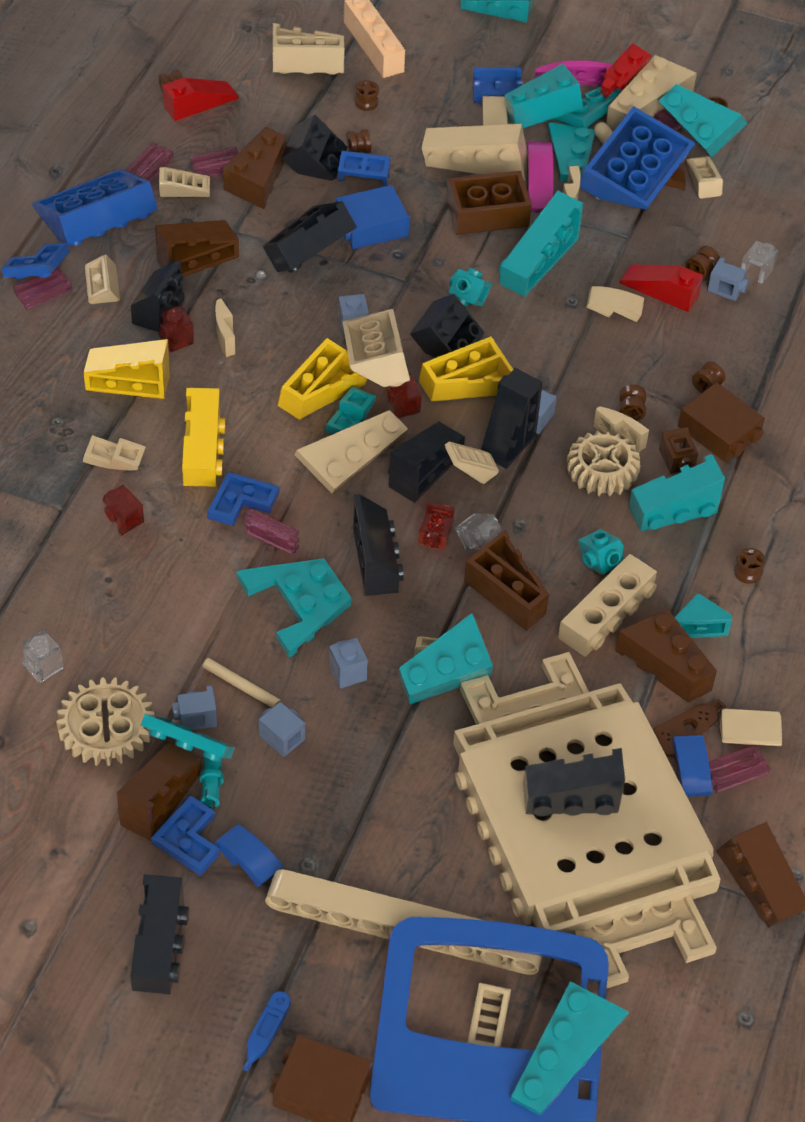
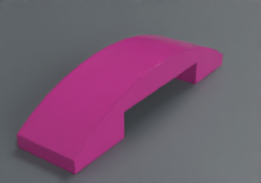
M582 60L556 62L536 68L535 78L564 64L580 85H601L604 82L602 79L605 72L612 64Z
M527 141L528 195L532 204L531 212H542L553 197L552 143Z

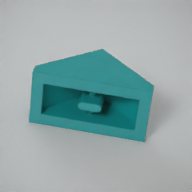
M699 593L675 616V619L691 638L728 636L732 623V615Z

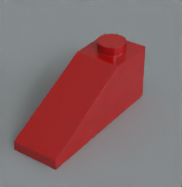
M181 78L162 85L164 108L174 121L238 99V94L227 81Z
M631 265L620 279V284L689 312L699 297L703 275L680 265Z

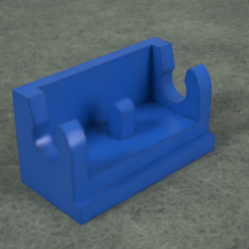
M474 67L472 85L474 103H482L483 96L504 97L505 94L522 86L521 67Z
M342 151L338 167L339 181H344V175L382 180V186H388L390 157Z

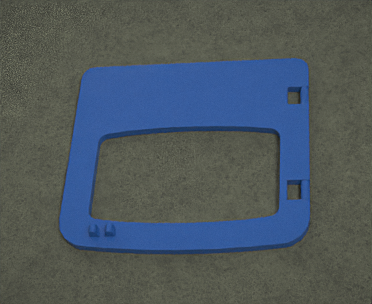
M409 917L400 921L392 930L389 940L370 1091L372 1106L381 1112L462 1122H596L602 1046L595 1051L588 1062L574 1075L566 1087L539 1116L510 1100L535 1050L485 1046L424 1035L410 1031L407 1028L406 1016L414 952L419 946L450 945L499 949L544 956L577 964L581 969L580 986L587 990L588 981L599 982L598 996L606 1000L609 963L608 955L603 946L588 937L504 922L443 917ZM579 1081L590 1082L589 1100L578 1099Z

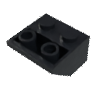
M314 114L294 127L282 159L300 175L332 181L338 173L341 152L346 151L348 147Z
M174 261L152 273L131 304L132 324L161 333L165 325L171 322L174 311L177 307L182 306L185 298V293L182 292L184 275L181 273V262Z
M452 294L433 301L410 335L425 354L437 358L478 342L485 332L456 295Z

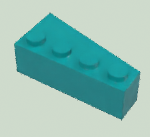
M557 191L509 256L501 262L499 266V284L525 297L579 240L583 202Z

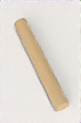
M211 658L205 660L203 664L204 669L267 706L273 708L281 702V699Z

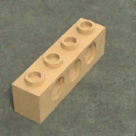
M629 554L561 621L558 639L584 657L593 649L598 650L604 643L605 637L610 632L615 633L621 626L623 619L627 615H633L644 598L648 599L652 596L657 587L655 584L657 571Z

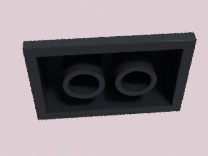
M360 494L354 495L353 534L364 595L398 593L399 581H404L402 564H397L396 560L399 559L398 542H393L392 537H395L394 521L388 519L387 509Z

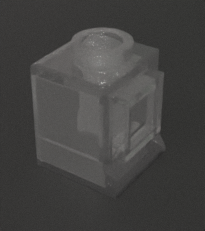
M756 240L750 250L744 254L741 269L748 271L752 263L760 266L758 282L763 283L776 265L779 250L775 249L770 243H761Z
M474 513L455 527L466 552L480 550L503 532L494 514Z
M44 630L23 642L24 649L22 653L24 661L22 665L39 683L64 668L61 647Z

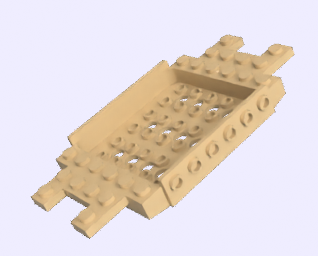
M570 652L542 659L541 667L549 684L498 698L488 675L461 682L460 691L476 725L454 731L453 745L460 758L458 773H455V779L459 790L465 791L469 813L471 815L475 814L477 818V829L480 838L486 840L490 847L488 848L490 860L494 866L498 865L501 872V885L504 891L510 892L512 897L511 905L517 918L521 917L525 926L531 925L533 921L535 927L570 933L597 941L603 946L608 955L607 988L628 982L629 974L619 953L672 936L686 963L715 954L717 947L693 899L715 893L718 890L721 879L712 860L714 848L639 702H632L621 683L589 692ZM601 734L611 738L612 743L608 746H600L596 743L595 737ZM570 743H578L583 746L584 751L581 754L575 755L567 750V746ZM622 748L625 783L633 785L636 788V792L633 795H624L622 793L618 813L609 815L584 813L576 816L551 814V818L547 821L536 819L534 814H526L523 788L525 770H514L511 767L513 760L521 759L528 765L544 763L539 758V754L543 751H550L555 754L556 760L564 759L565 764L583 761V755L593 753L594 758L613 755L612 749ZM648 833H654L661 838V843L656 846L648 845L644 841V836ZM619 842H626L632 846L633 851L630 854L623 855L616 851L615 845ZM596 850L603 854L604 860L601 863L595 864L587 859L586 854ZM568 859L575 864V869L572 872H563L558 868L557 863L560 860ZM594 982L598 990L599 982Z

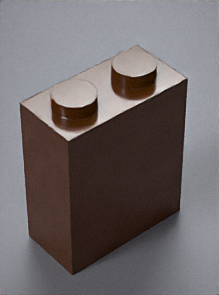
M716 382L681 409L678 427H688L692 438L726 463L732 457H738L745 447L752 442L756 443L762 437L765 417Z
M298 1035L294 1045H288L282 1060V1064H285L282 1073H276L272 1080L270 1093H273V1107L314 1122H353L372 1076L373 1061Z

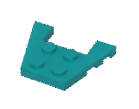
M324 558L236 571V578L248 596L275 585L299 620V623L276 632V639L288 657L296 654L297 648L304 642L308 643L312 640L320 628L324 625L328 626L351 606L352 598Z

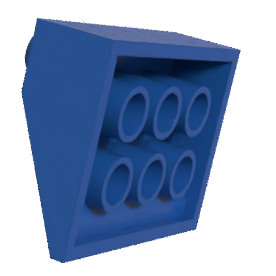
M633 106L584 169L580 188L602 200L647 210L693 149L695 142Z
M122 169L32 203L33 208L57 239L67 243L69 246L79 245L83 242V239L90 236L98 237L104 235L106 230L110 228L124 227L128 225V221L135 218H147L151 212L158 210L150 181Z

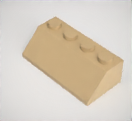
M393 309L342 321L352 371L383 387H397L404 384V382L410 381Z

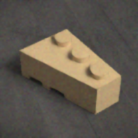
M273 23V72L282 74L290 72H302L304 74L344 73V36L315 31L314 34L303 33L299 27H294L293 31L281 29L280 24Z

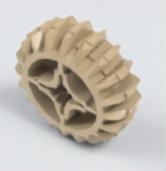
M597 430L595 435L587 432L584 438L578 437L576 443H572L567 456V471L571 475L572 482H577L578 489L586 488L588 494L592 491L597 492L598 497L602 493H606L610 497L613 492L620 495L623 489L629 490L631 485L635 484L641 467L640 456L636 452L635 445H629L628 438L622 440L619 433L615 436L610 435L609 430L606 434H601Z

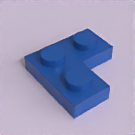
M67 243L45 244L34 256L11 257L1 268L3 277L23 279L28 276H37L38 278L50 276L69 253Z
M227 472L207 511L208 519L234 526L244 506L270 514L280 494V486Z
M190 795L152 836V844L201 877L220 855V848L200 836V833L215 818V811Z

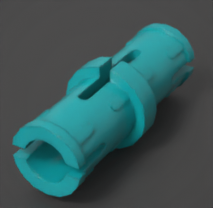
M204 757V767L200 773L199 780L200 783L202 782L200 802L213 809V800L215 807H218L220 804V786L224 782V774H221L223 758L217 762Z

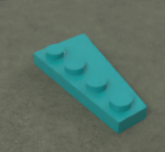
M570 981L510 1100L540 1116L566 1087L574 1075L588 1062L595 1051L609 1038L617 1026L623 1022L628 1016L629 1011Z

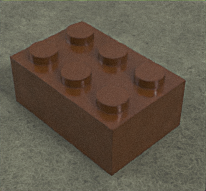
M521 171L448 178L446 201L456 235L529 227L532 204Z

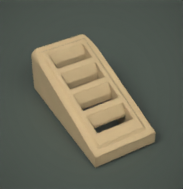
M706 156L686 159V165L698 197L702 199L721 196L723 179L711 158Z
M160 167V197H210V176Z
M453 442L445 444L453 464L480 483L485 484L498 474L499 469L490 453Z
M479 983L467 1043L500 1047L511 989ZM487 998L501 1001V1007L482 1003V1000ZM485 1010L499 1013V1018L480 1015V1011ZM478 1021L497 1025V1029L495 1031L477 1027ZM476 1033L495 1037L494 1043L475 1040Z

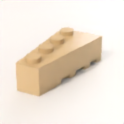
M655 55L609 105L606 124L614 132L633 106L651 117L658 118L663 114V110H665L659 100L676 84L694 91L697 73Z
M522 124L426 128L422 144L426 166L482 175L521 171L524 181L526 180L528 152Z

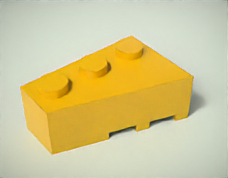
M168 339L90 349L84 369L85 390L165 399L170 378Z

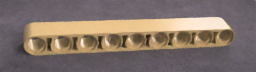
M283 869L275 871L265 899L269 907L281 912L390 939L392 930L400 921L409 917L481 920ZM450 945L419 946L527 975L538 973L542 956L499 949Z

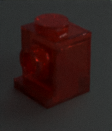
M180 305L162 312L163 323L160 324L161 331L158 333L161 340L168 339L169 352L171 353L194 344L193 322L183 307Z
M411 372L409 373L410 381L404 382V384L397 387L390 386V389H387L389 403L391 405L394 404V415L397 418L421 413L422 394Z
M124 485L108 491L103 496L102 501L106 505V508H104L105 514L111 522L118 524V533L121 536L144 523L143 504Z
M428 501L419 529L418 544L445 550L454 525L455 507Z

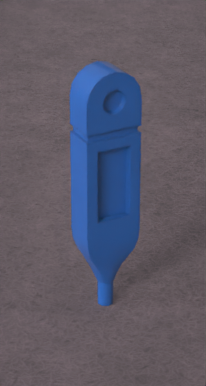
M276 992L267 1003V1007H265L249 1037L247 1061L243 1067L244 1071H248L254 1061L263 1057L268 1052L284 1018H286L290 1010V997L287 993Z

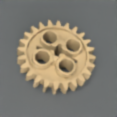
M103 677L99 685H96L93 680H89V688L86 689L84 686L78 685V694L70 691V701L62 700V709L57 711L58 720L56 721L59 739L64 741L65 750L72 749V756L74 758L82 753L84 763L92 757L96 766H98L101 759H105L106 764L110 766L112 758H116L121 764L123 763V755L126 754L133 759V749L143 751V742L151 741L148 734L150 729L141 726L144 714L154 715L152 702H147L146 693L139 694V686L129 689V682L127 680L121 686L117 684V678H114L111 684H107ZM102 701H107L109 742L104 741Z

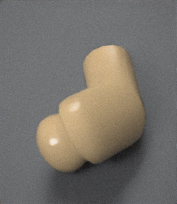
M599 122L594 127L595 135L602 144L613 133L604 122Z

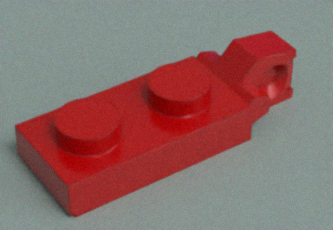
M632 43L605 72L600 94L608 98L616 88L624 90L647 65L652 55Z

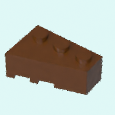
M268 127L260 131L223 167L224 190L265 209L266 200L269 194H271L275 179L278 178L285 162L282 159V155L286 148V136Z
M226 220L155 225L157 263L161 268L174 261L181 262V273L187 276L239 257V239Z
M506 530L466 560L464 582L526 631L546 615L549 593L532 568L529 569L522 559L519 549H515L509 540V534Z
M668 609L619 631L615 651L622 656L626 654L633 659L641 670L645 671L647 669L659 678L661 684L685 701L690 702L712 691L717 670Z
M168 742L117 792L120 825L152 841V836L164 825L200 776V757Z
M767 822L735 835L716 850L756 909L759 918L768 928L805 910V895Z

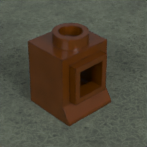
M688 427L662 432L659 451L669 472H680V468L689 465L690 468L695 467L699 453L691 439ZM675 443H680L681 449H677Z

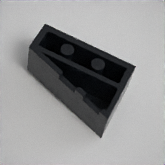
M343 201L312 206L264 244L263 248L277 272L288 271L291 273L298 270L303 262L312 258L357 228Z
M514 368L508 376L504 375L498 384V393L481 450L490 453L495 463L505 469L513 463L536 437L543 385L542 381L517 368Z
M438 421L390 451L389 488L415 503L453 465L445 444L453 442L464 445L465 436Z
M622 748L612 749L613 755L594 758L593 753L583 755V761L565 764L564 759L525 766L523 788L526 814H535L537 816L567 814L576 816L584 813H597L599 815L618 813L625 784Z
M144 874L142 884L144 885L145 896L143 904L139 906L138 915H141L138 935L135 936L130 974L132 991L171 995L172 983H178L180 963H176L177 954H183L185 935L181 934L182 925H188L189 906H184L181 877Z

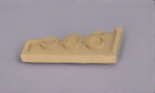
M389 410L296 450L294 455L333 493L405 435L408 428Z

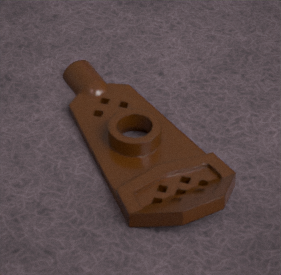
M719 699L709 706L700 704L654 727L653 731L666 757H675L672 746L673 737L704 734L718 721L717 714L722 709H725L726 706ZM685 725H692L695 730H688L685 728Z

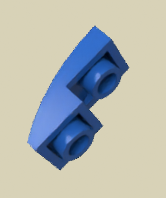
M703 735L673 737L672 746L678 765L677 778L686 796H712L710 766Z
M237 824L215 842L233 867L239 864L257 887L273 876L275 871L283 867L277 857L257 837L240 824Z

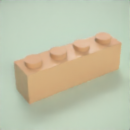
M344 0V23L380 75L385 78L403 73L405 49L371 1Z

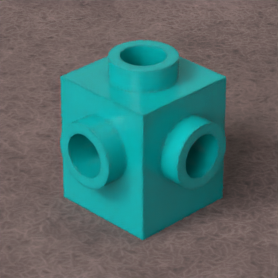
M471 267L467 271L458 269L450 279L448 292L455 294L465 306L471 303L483 307L493 283L481 278L483 273Z
M599 529L578 540L583 564L601 575L612 572L624 560L622 541L603 529Z

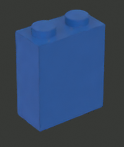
M392 185L336 198V202L343 201L357 228L343 236L344 240H348L352 249L409 236V216Z

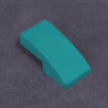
M352 386L340 400L339 410L326 424V433L333 435L363 422L371 410L376 396Z

